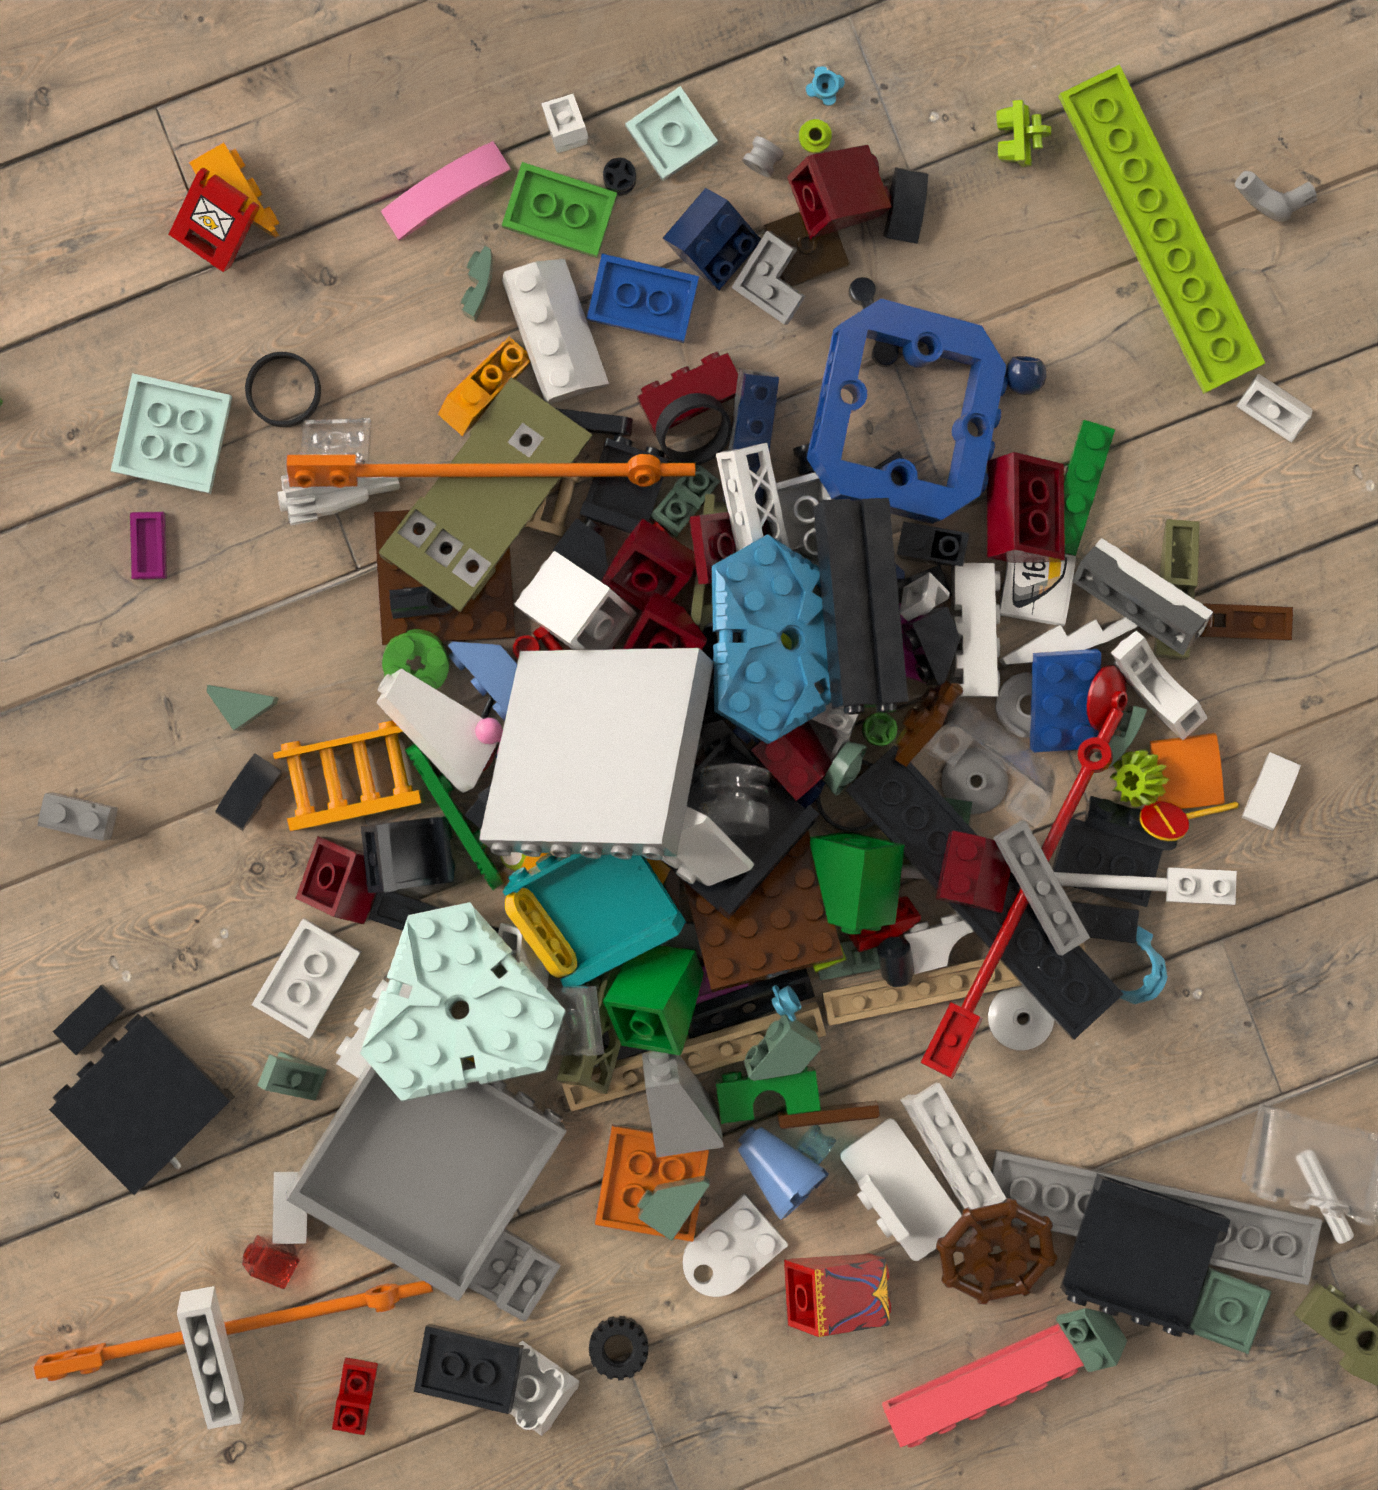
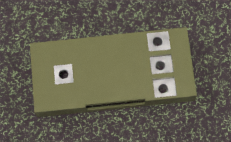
M511 377L471 429L469 439L450 464L573 463L592 438V434ZM528 435L532 438V444L524 447L519 442L520 438ZM439 477L425 497L418 499L378 553L390 565L394 564L461 612L471 598L474 600L495 573L496 564L562 477ZM417 527H424L426 529L422 535L414 534ZM445 546L453 548L452 552L448 555L441 553L442 548ZM472 565L479 566L478 571L475 573L468 572V569Z

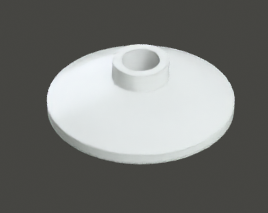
M1023 985L1001 990L992 1000L988 1011V1023L992 1034L1001 1044L1014 1050H1029L1039 1046L1048 1038L1054 1025V1019ZM1022 1012L1027 1013L1029 1016L1028 1022L1025 1024H1019L1017 1021V1016Z

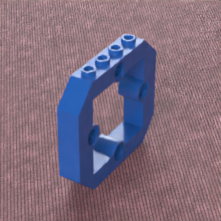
M879 299L833 329L807 453L808 462L831 499L858 501L869 498H889L891 514L934 524L973 501L985 491L988 483V473H985L987 461L992 458L995 449V442L992 441L994 428H997L1001 419V409H998L1000 396L1004 395L1008 380L1005 377L1006 364L982 325ZM866 338L903 347L902 354L905 361L915 368L925 367L936 361L939 357L971 365L961 417L952 426L955 447L947 486L918 480L916 467L906 459H896L880 469L841 460L850 414L861 408L867 399L866 386L858 379ZM918 341L927 345L929 349L928 356L921 354L918 349ZM842 389H846L851 393L853 397L852 404L842 400ZM968 422L976 425L978 429L976 437L969 433L967 429ZM892 470H896L901 474V486L892 481Z

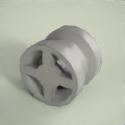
M756 136L752 142V151L745 154L742 161L758 174L771 177L774 172L773 165L776 161L781 160L784 152L772 142Z

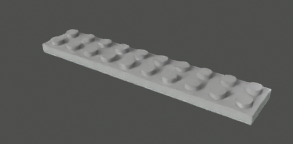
M997 1149L995 1151L991 1172L1007 1199H1016L1018 1204L1040 1216H1048L1053 1223L1051 1231L1077 1236L1098 1173L1224 1214L1231 1221L1227 1233L1219 1232L1210 1265L1309 1285L1322 1225L1320 1218ZM1017 1218L1012 1219V1223L1027 1225Z

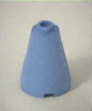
M751 1127L738 1139L742 1144L738 1148L740 1155L780 1220L786 1218L802 1204L814 1188L817 1189L829 1175L823 1167L763 1127L757 1130Z

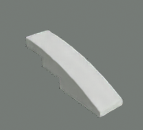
M1124 617L1102 630L1097 620H1093L1066 635L1062 626L1058 625L1000 658L999 661L1002 665L1033 662V653L1085 650L1108 642L1138 627V625Z

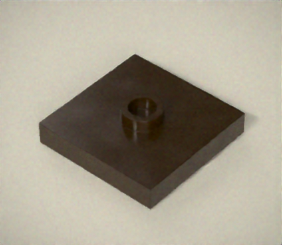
M800 212L764 225L765 232H773L797 249L782 273L783 280L792 287L850 265L838 231L810 239Z

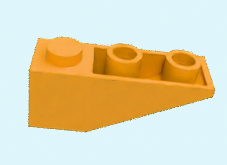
M223 142L189 162L195 174L203 167L210 171L204 184L205 186L208 180L216 174L249 198L244 208L241 209L244 213L252 202L258 204L260 208L252 224L274 238L280 236L275 228L280 223L271 207L268 206L264 209L258 200V197L263 194L253 177L248 180L245 178L241 169L246 165L236 148L230 151Z
M509 336L447 395L438 415L461 436H464L477 423L511 377L516 380L531 363L527 351Z

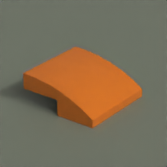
M1216 733L1187 736L1184 740L1178 737L1150 741V755H1158L1157 764L1166 765L1162 775L1170 779L1166 784L1162 785L1166 793L1163 796L1157 797V801L1172 803L1180 809L1224 804L1222 766Z

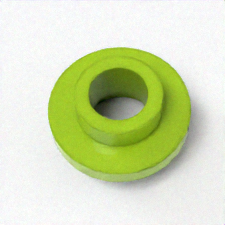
M819 119L805 122L799 131L800 145L810 153H820L826 150L832 139V132L828 124ZM817 130L821 133L822 137L820 140L814 141L810 138L809 133Z

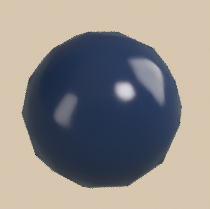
M1030 356L1012 357L1006 365L1005 377L1008 380L1007 385L1013 392L1020 395H1032L1038 392L1045 384L1047 378L1044 363L1039 358Z

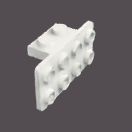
M886 1119L841 1152V1160L862 1190L857 1194L868 1211L874 1207L881 1217L876 1222L887 1238L893 1235L912 1260L919 1261L935 1250L937 1240L944 1237L962 1216L894 1119Z

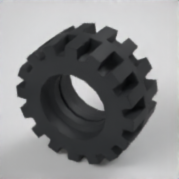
M614 1316L608 1317V1320L601 1321L592 1332L589 1341L591 1363L593 1367H596L597 1372L600 1375H606L607 1379L618 1378V1381L624 1380L625 1377L632 1378L637 1371L640 1372L648 1357L647 1335L642 1326L636 1324V1321L632 1318L629 1320L625 1316H619V1318H614ZM624 1335L632 1342L633 1351L626 1360L614 1361L607 1356L604 1346L611 1336Z

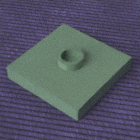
M1208 1267L1190 1326L1195 1331V1335L1249 1354L1271 1291Z

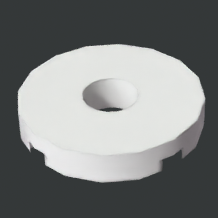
M1024 672L1010 677L1002 684L996 697L995 710L999 722L1008 732L1018 737L1030 738L1031 715L1021 711L1020 701L1024 696H1031L1032 672Z

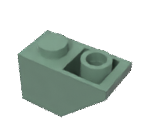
M785 1014L778 1021H774L767 1029L766 1035L760 1043L752 1046L747 1052L744 1063L748 1077L753 1081L801 1073L822 1048L815 1031L798 1020L792 1022Z
M1084 1308L1057 1316L1056 1321L1088 1372L1117 1366L1127 1339L1112 1315Z

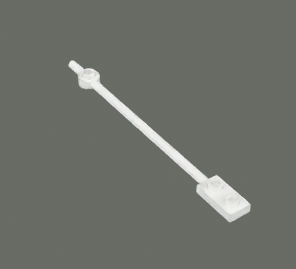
M902 865L901 878L925 879L913 865ZM1167 868V878L1054 872L1061 886L1166 891V902L1235 905L1237 871Z

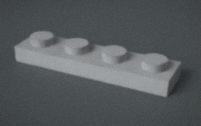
M1021 820L993 837L1057 954L1064 955L1088 940L1090 937L1027 822Z

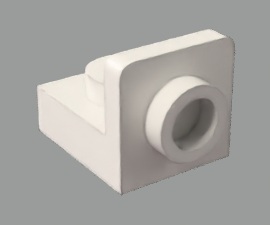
M929 572L904 587L900 614L908 622L919 615H926L933 607L949 599V591Z

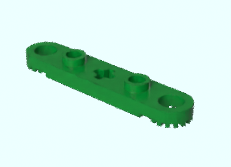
M415 743L406 748L407 755L411 761H414L413 765L422 776L421 778L474 863L476 862L481 874L485 875L484 879L490 888L494 891L505 884L485 851V848L488 846L479 840L480 830L478 829L473 832L449 792L454 790L450 781L443 773L438 776L427 756Z

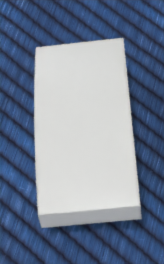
M1270 752L1265 759L1257 783L1251 791L1242 818L1273 831L1301 765Z
M274 1172L273 1244L306 1243L307 1212L286 1201V1192L299 1172Z

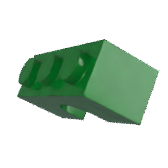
M808 1065L798 1074L753 1081L748 1075L742 1076L741 1071L721 1074L722 1079L715 1080L721 1124L753 1120L754 1100L760 1093L768 1090L776 1091L783 1096L788 1115L821 1110L816 1070L814 1067H808Z

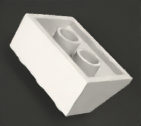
M687 806L677 856H663L662 859L673 868H678L676 874L688 883L693 884L696 880L707 886L747 872L754 866V863L708 816Z

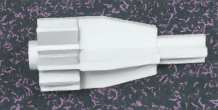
M288 475L281 476L283 491L277 492L281 512L287 511L290 525L317 521V517L332 515L365 503L369 499L368 495L399 490L400 483L398 477H358V486L303 488L290 487Z

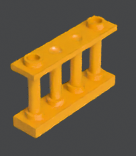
M393 720L379 723L380 730L302 747L300 741L280 745L281 751L274 752L273 756L274 759L287 758L297 809L294 810L296 817L287 818L290 831L424 803L422 790L413 791L412 785L408 784L398 733H403V731ZM385 737L395 788L392 789L394 795L381 798L380 792L375 790L365 743L366 740ZM352 744L363 793L360 796L361 803L348 805L347 799H343L332 749L333 747ZM314 751L320 752L330 802L327 803L328 810L315 812L314 806L310 805L300 759L301 754Z

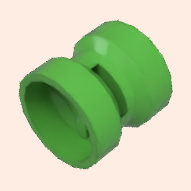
M887 713L871 714L862 724L863 737L872 745H887L897 735L898 727L896 721Z

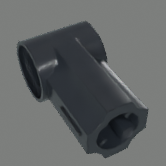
M425 586L389 590L393 620L436 614L446 615L455 610L450 604L444 608H437L433 603L434 593Z

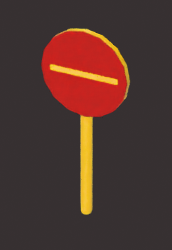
M1156 801L1151 805L1143 807L1140 812V822L1148 834L1165 841H1176L1183 838L1188 832L1189 819L1236 809L1239 807V803H1228L1185 814L1172 803Z

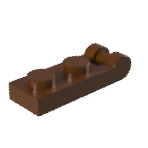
M1202 603L1213 613L1199 637L1292 640L1293 607ZM1215 615H1224L1223 627H1214Z

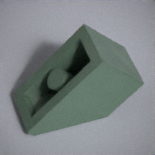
M705 1176L659 1184L653 1192L647 1189L637 1204V1207L641 1209L638 1218L672 1241L709 1187V1179Z

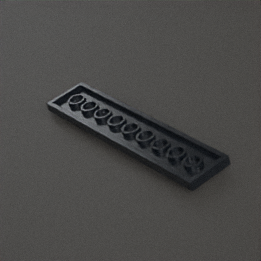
M894 745L846 788L845 792L891 842L905 845L904 856L937 891L948 834L952 831L978 835L911 762L904 766L895 760L898 748ZM1010 872L1002 913L950 902L947 903L990 949L1021 887L1014 874ZM1028 903L1000 961L1069 1037L1075 1040L1112 1006L1123 993L1079 945L1064 955H1058L1031 905Z

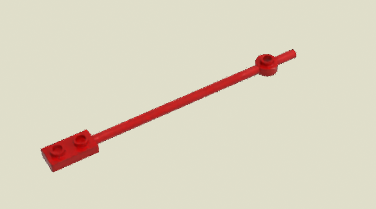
M1111 708L1097 737L1086 739L1079 746L1077 755L1082 767L1041 847L1048 862L1093 774L1105 771L1112 763L1113 753L1109 742L1124 714L1118 709ZM1100 752L1102 757L1099 761L1093 762L1090 760L1093 753ZM1020 889L962 1006L960 1007L950 1002L920 1062L951 1079L954 1078L983 1020L982 1017L973 1012L1029 903L1022 889Z

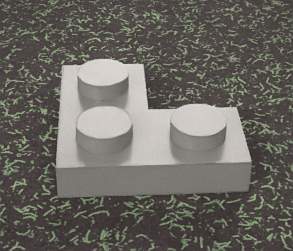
M766 231L732 288L784 325H788L806 297L780 279L797 249L773 232Z

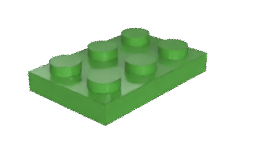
M522 162L502 222V228L598 258L617 198V192Z

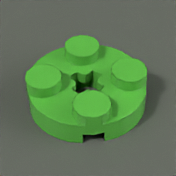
M420 629L408 630L407 633L400 634L398 637L395 636L391 639L385 648L382 659L384 677L387 674L392 675L398 670L403 669L434 689L442 686L447 678L450 665L449 655L442 641L431 632ZM415 656H420L421 663L425 667L412 670L411 665L406 662L407 659L413 660Z

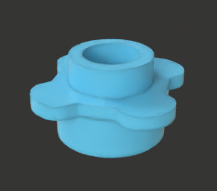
M824 66L817 67L814 71L815 76L812 83L806 86V93L809 97L821 99L824 105L831 106L836 102L838 90L844 87V78L827 70ZM822 84H828V88H822Z
M774 985L772 990L775 997L772 998V1004L780 1016L786 1014L792 1022L795 1021L796 1016L794 1013L801 1009L796 993L790 986L780 990L777 985Z

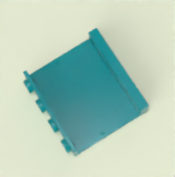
M548 853L536 862L535 867L529 870L526 867H522L513 872L508 877L509 883L502 891L506 896L512 892L517 893L521 888L530 890L574 950L577 958L576 970L560 980L567 992L678 936L686 922L652 867L642 855H632L631 859H619L612 855H601V858L594 859L581 854H571L569 858H561Z

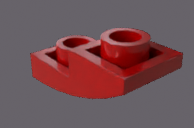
M907 896L898 898L895 924L882 926L880 931L862 929L861 934H846L857 950L862 952L878 946L888 937H897L921 921V915Z
M345 1358L332 1430L365 1435L378 1363Z

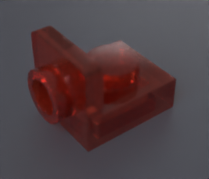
M257 1235L253 1243L246 1247L243 1253L242 1265L250 1276L285 1289L300 1259L295 1254L268 1244L264 1237Z

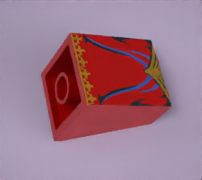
M873 1254L784 1259L788 1326L817 1337H824L890 1325L891 1302L888 1297L887 1281L889 1279V1269L886 1264V1258Z

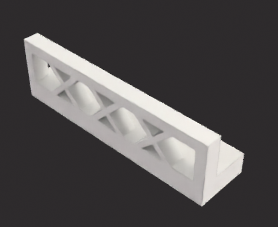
M762 443L742 449L716 453L736 552L764 537L762 526L766 519L773 524L774 534L772 537L789 547L768 444ZM758 452L761 466L757 474L749 470L746 455ZM759 486L766 490L767 501L764 507L756 503L754 495Z
M934 1083L917 1095H907L901 1099L903 1106L963 1209L967 1207L974 1209L998 1204L1007 1199L940 1083Z

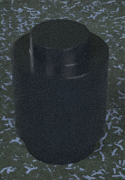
M888 937L877 947L881 975L888 985L903 987L912 981V976L914 975L911 946L904 938Z

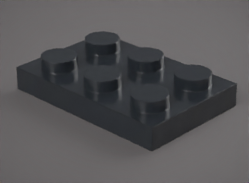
M1071 818L1060 839L1052 869L1058 873L1156 877L1163 850L1084 826V821ZM1074 887L1146 908L1152 892L1148 890Z
M428 1324L425 1326L414 1392L509 1414L513 1409L524 1346Z

